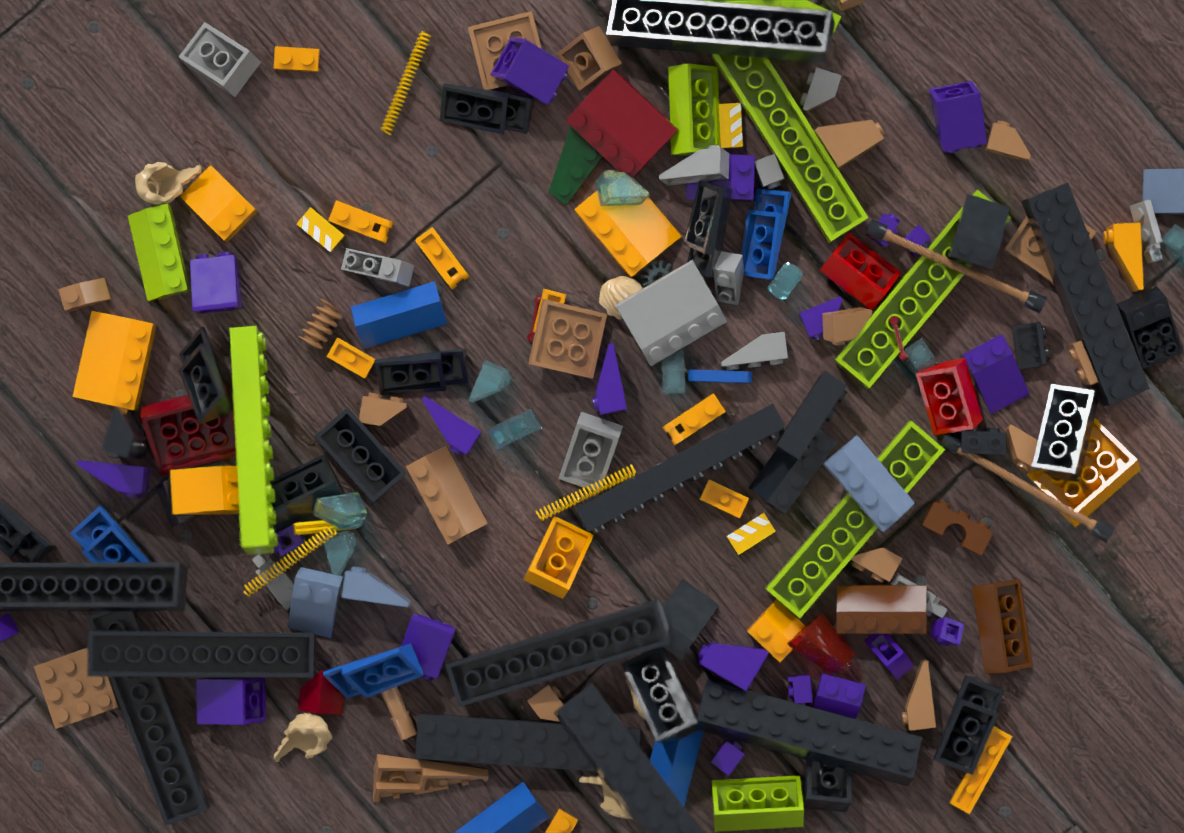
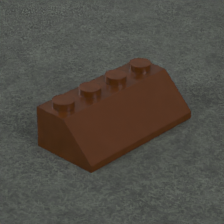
M1020 579L972 586L985 674L1006 673L1032 667Z
M837 585V634L927 633V585Z

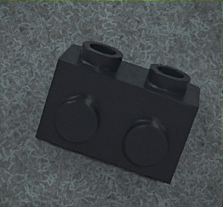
M1040 321L1011 326L1018 368L1026 369L1047 365L1046 361H1049L1048 348H1044L1043 339H1046L1045 326H1041Z
M978 427L959 431L961 452L1005 455L1007 433L1000 432V428L987 427V432L978 431Z

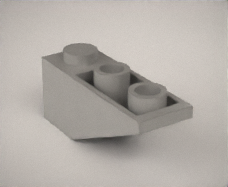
M346 248L341 270L409 286L415 265L398 259Z
M785 332L761 335L720 363L721 367H726V371L737 370L739 365L748 364V368L761 367V362L770 361V365L783 364V360L788 358Z

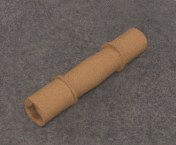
M396 686L381 692L392 715L391 721L393 720L400 739L404 740L416 735L417 731L409 715L410 712L405 708L398 687Z

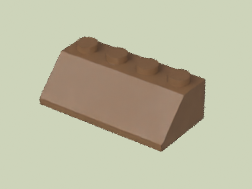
M447 446L406 466L447 544H451L488 524Z

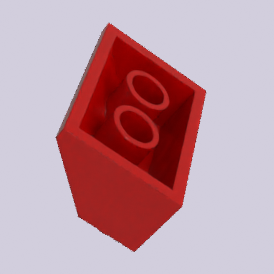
M850 232L820 269L828 278L836 282L870 310L875 308L901 273Z
M965 358L945 361L916 373L933 435L974 429L983 420Z

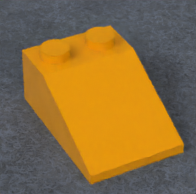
M211 165L180 195L225 242H228L258 212Z
M1140 223L1110 225L1103 232L1104 245H1107V250L1131 293L1144 290Z
M214 466L170 471L172 515L240 513L237 466Z
M554 516L523 580L563 599L571 587L594 535Z

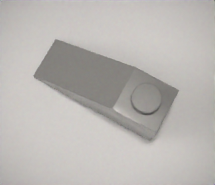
M717 145L709 146L708 149H701L660 174L659 180L667 185L696 183L699 180L706 182L729 179V153Z

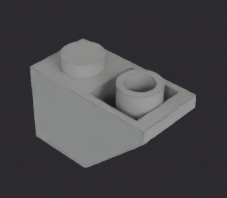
M817 67L814 73L810 72L806 82L807 85H810L808 93H803L799 104L803 106L802 112L807 113L833 100L842 75Z
M721 252L713 268L717 302L738 305L744 275L743 255Z

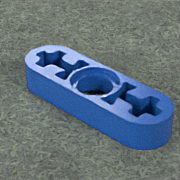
M688 370V381L752 383V372Z

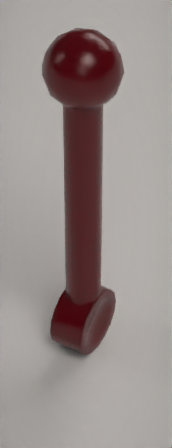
M537 296L534 299L536 306L531 331L527 335L529 341L534 340L535 332H533L541 296Z
M891 316L889 322L893 325L900 351L899 359L906 361L908 355L904 352L898 330V317Z

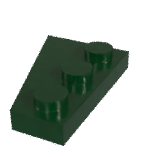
M571 126L548 192L565 206H567L603 157Z

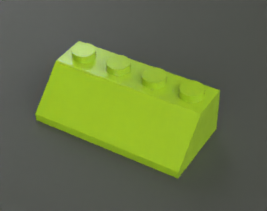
M688 63L668 67L670 122L679 129L671 137V155L688 156L701 149H708L712 145L720 146L718 67Z
M163 204L128 215L147 301L191 292L171 206Z
M800 775L712 780L715 832L804 827V807Z

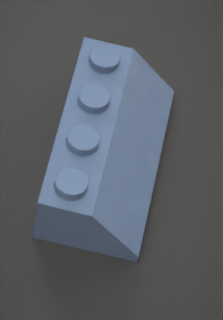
M858 435L823 463L880 532H884L914 504V501Z

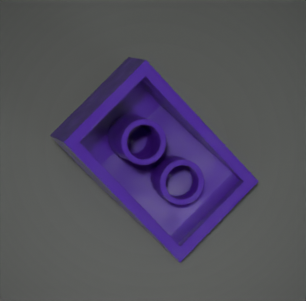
M729 155V179L706 182L731 188L730 202H752L755 156ZM699 182L687 183L686 200H695Z
M1002 334L960 355L961 358L966 359L970 377L990 414L1030 394L1015 358Z
M613 343L608 346L596 390L597 397L593 398L595 412L600 411V415L627 410Z
M424 396L422 401L446 441L451 444L449 449L460 456L463 453L469 455L482 432Z
M77 460L78 466L117 491L125 492V497L141 498L142 494H148L151 469L149 467Z

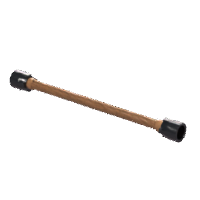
M874 219L870 221L865 232L866 236L880 242L882 239L885 241L891 240V242L899 244V246H904V248L915 253L917 252V254H922V256L930 258V260L938 261V263L946 267L948 266V268L951 267V269L959 273H964L966 276L969 275V277L977 279L979 282L982 281V283L990 285V287H995V289L1018 298L1019 301L1024 303L1023 306L1037 313L1042 311L1047 297L1032 290L1029 293L1021 290L1018 291V289L1007 284L1005 285V283L997 281V279L989 278V276L981 272L979 273V271L971 270L968 266L961 265V263L958 264V262L950 258L948 259V257L945 258V256L934 251L932 252L930 249L927 250V248L919 246V244L911 243V241L903 237L901 238V236L898 237V235L893 234L892 231L887 229V225Z
M947 433L944 436L940 446L953 455H965V457L970 458L975 463L977 462V464L994 472V474L997 473L1000 477L1002 476V478L1007 479L1010 483L1017 487L1019 486V488L1024 489V491L1029 492V494L1034 495L1039 500L1046 502V504L1049 503L1051 507L1054 506V508L1059 509L1062 513L1064 512L1067 516L1069 515V517L1074 518L1079 523L1081 522L1084 526L1086 525L1087 529L1092 531L1090 534L1107 543L1115 527L1101 519L1098 521L1094 519L1089 520L1087 516L1084 517V515L1079 514L1076 510L1074 511L1071 507L1069 508L1066 504L1064 505V503L1059 502L1054 497L1052 498L1047 493L1044 494L1042 490L1039 491L1036 487L1034 488L1031 484L1024 480L1022 481L1019 477L1017 478V476L1012 475V473L1007 472L1002 467L1000 468L995 463L992 464L990 460L978 454L962 453L960 438L952 433Z

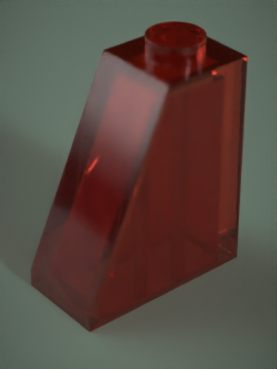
M823 613L810 621L787 642L789 647L830 674L837 670L843 672L851 665L850 660L856 655L841 635L837 634V630Z

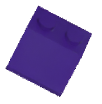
M821 672L812 708L856 719L866 685Z

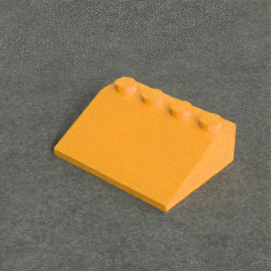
M621 173L574 209L578 217L631 279L682 237L635 180L629 181Z
M92 311L73 397L138 411L157 325Z
M1094 418L1080 482L1057 479L1038 470L1028 473L1027 476L1044 494H1049L1052 498L1054 497V499L1059 500L1064 505L1066 504L1069 508L1071 507L1074 511L1076 510L1079 514L1084 515V517H1088L1137 474L1141 467L1138 460ZM1059 511L1074 527L1080 524L1079 521Z

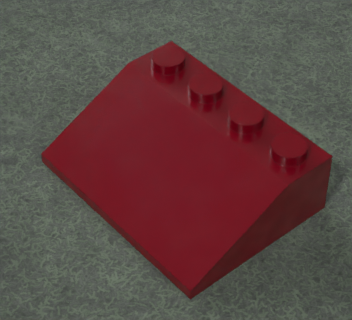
M615 69L605 77L565 120L629 181L634 179L679 130Z
M227 385L224 386L232 412L203 424L198 422L188 395L141 407V420L160 475L170 473L171 470L187 469L237 456L234 405Z

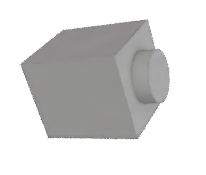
M775 154L755 161L754 168L762 189L768 187V190L781 186L780 182L784 180Z

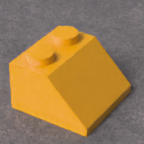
M776 599L746 631L781 662L809 629Z

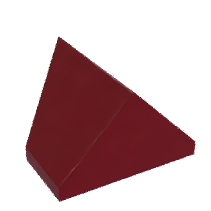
M321 670L300 688L298 710L316 714L342 715L344 695L323 675L324 670Z

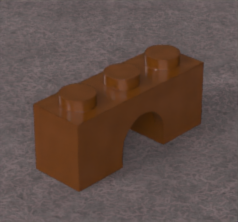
M944 501L932 502L920 525L938 535H943L945 529L950 524H957L963 530V539L960 546L982 556L994 533L989 530L990 525L980 520L977 523L969 520L971 517L969 514L961 510L958 513L950 510L951 505Z

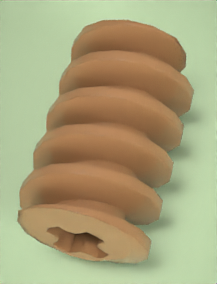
M321 299L324 308L316 307L319 315L311 314L314 322L307 321L306 324L310 329L302 328L301 331L305 337L299 336L318 349H323L320 341H328L324 334H333L330 326H338L334 319L342 320L343 318L339 313L340 310Z

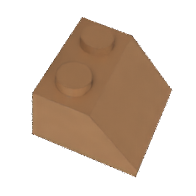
M599 26L582 33L557 53L560 60L569 65L567 72L579 91L608 75L613 69L622 64Z

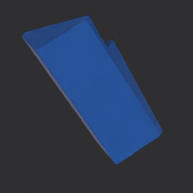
M756 189L753 210L747 209L741 250L744 265L743 276L773 280L792 192Z
M435 281L351 307L355 328L363 349L447 324Z
M102 505L70 532L85 549L82 553L91 563L149 562Z
M410 643L324 671L323 675L349 699L359 694L369 698L422 677L423 672Z
M703 731L695 732L679 740L657 743L655 740L650 762L683 806L685 805Z
M523 781L454 833H529L550 818V816Z

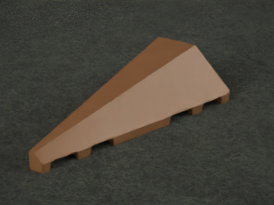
M377 754L374 766L373 802H380V798L389 796L397 799L400 798V794L414 792L415 795L449 789V785L462 783V786L469 785V781L483 779L486 782L489 778L488 769Z

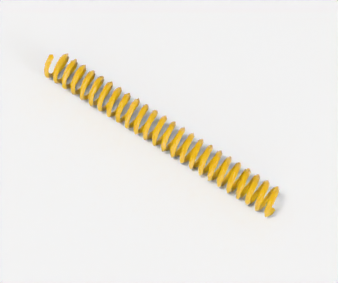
M423 31L418 34V41L413 46V53L410 54L412 58H408L410 62H407V65L409 66H405L407 70H404L405 74H402L403 78L400 79L402 82H399L400 86L395 91V98L390 103V110L387 111L389 115H385L387 119H384V122L386 123H382L384 127H380L382 131L389 135L392 134L386 130L393 131V129L388 126L395 127L390 122L397 123L390 117L398 119L397 116L391 113L400 115L395 110L401 111L397 106L403 107V105L397 101L405 102L398 97L406 99V96L400 93L407 95L408 93L402 89L410 90L404 85L411 86V84L405 81L413 82V80L407 77L415 78L409 73L416 74L411 69L418 70V68L411 64L420 66L413 60L421 62V60L414 56L423 58V56L416 52L424 54L418 48L426 50L420 44L426 46L428 44L421 40L429 42V39L423 36L431 37Z
M630 464L633 474L626 466L629 476L627 475L624 468H622L624 476L622 475L621 471L618 470L621 480L615 472L614 474L616 476L617 481L611 474L610 476L612 478L613 483L607 476L606 478L608 480L609 485L603 478L602 480L605 484V487L603 486L601 480H599L601 489L599 488L597 482H595L597 491L594 488L593 484H591L593 493L590 490L589 486H587L589 494L583 487L585 496L579 489L581 498L575 491L577 500L574 497L573 493H571L574 503L570 499L569 495H567L570 505L568 504L566 498L563 497L566 507L563 504L562 500L559 499L562 508L559 506L558 502L555 501L558 510L555 508L554 504L551 503L554 512L550 508V505H547L550 514L548 513L546 507H543L546 516L543 513L542 509H539L542 514V518L537 510L535 512L537 516L540 518V520L544 521L545 518L548 519V516L552 517V514L556 515V512L560 513V510H567L568 507L571 508L572 505L575 506L576 503L579 504L580 501L583 502L584 499L587 500L588 497L591 498L592 496L599 494V492H603V490L607 491V487L611 489V485L615 487V484L619 485V482L623 483V480L627 481V478L631 479V476L635 477L636 471Z
M326 526L331 536L327 533L325 529H323V532L326 534L327 538L323 535L321 531H319V534L322 536L323 540L319 537L318 534H316V537L319 539L320 543L315 539L314 536H312V539L315 541L316 545L313 544L311 539H308V541L311 543L313 548H311L308 542L305 541V544L309 548V551L306 549L304 544H301L306 554L298 546V549L301 552L302 556L296 549H294V551L298 555L299 559L291 551V555L294 557L295 561L291 558L289 554H287V557L291 560V563L287 560L286 557L283 558L287 562L288 566L285 565L282 559H280V562L283 564L284 568L281 567L279 562H276V564L281 569V571H279L276 565L273 564V567L277 571V574L274 572L272 567H269V569L273 573L274 577L270 574L269 570L266 569V572L270 576V579L267 577L265 572H262L267 582L259 574V578L262 580L263 584L257 577H255V580L259 583L260 587L252 579L251 581L255 585L256 589L252 586L250 582H248V585L252 588V591L246 584H244V587L247 589L249 594L245 591L243 593L247 596H251V594H254L255 591H258V588L261 589L262 586H265V583L268 584L269 581H272V578L275 579L276 576H279V573L282 574L283 571H286L287 568L289 569L290 566H293L294 563H297V560L301 561V558H304V555L308 556V553H311V550L315 551V548H318L319 545L322 546V543H325L326 540L329 541V538H333V535L336 536V530L334 529L333 533L330 530V528Z

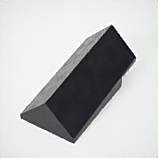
M444 83L440 121L503 135L505 130L527 134L535 101L531 96Z
M699 180L684 245L690 247L687 263L692 260L700 274L706 277H714L713 268L723 251L732 189Z
M200 327L179 353L183 366L178 371L198 422L203 424L232 412L212 342L205 327Z
M464 348L374 360L380 395L446 391V385L468 384L467 350Z
M0 496V548L9 558L17 555L24 563H40L56 545Z
M965 676L933 760L973 775L999 713L996 710L1005 691L977 677Z

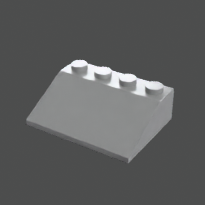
M692 260L615 305L650 366L727 322Z

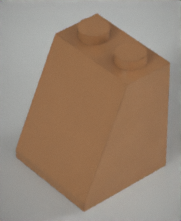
M873 120L823 126L814 130L838 170L879 145L884 139L882 127L878 122L875 124Z

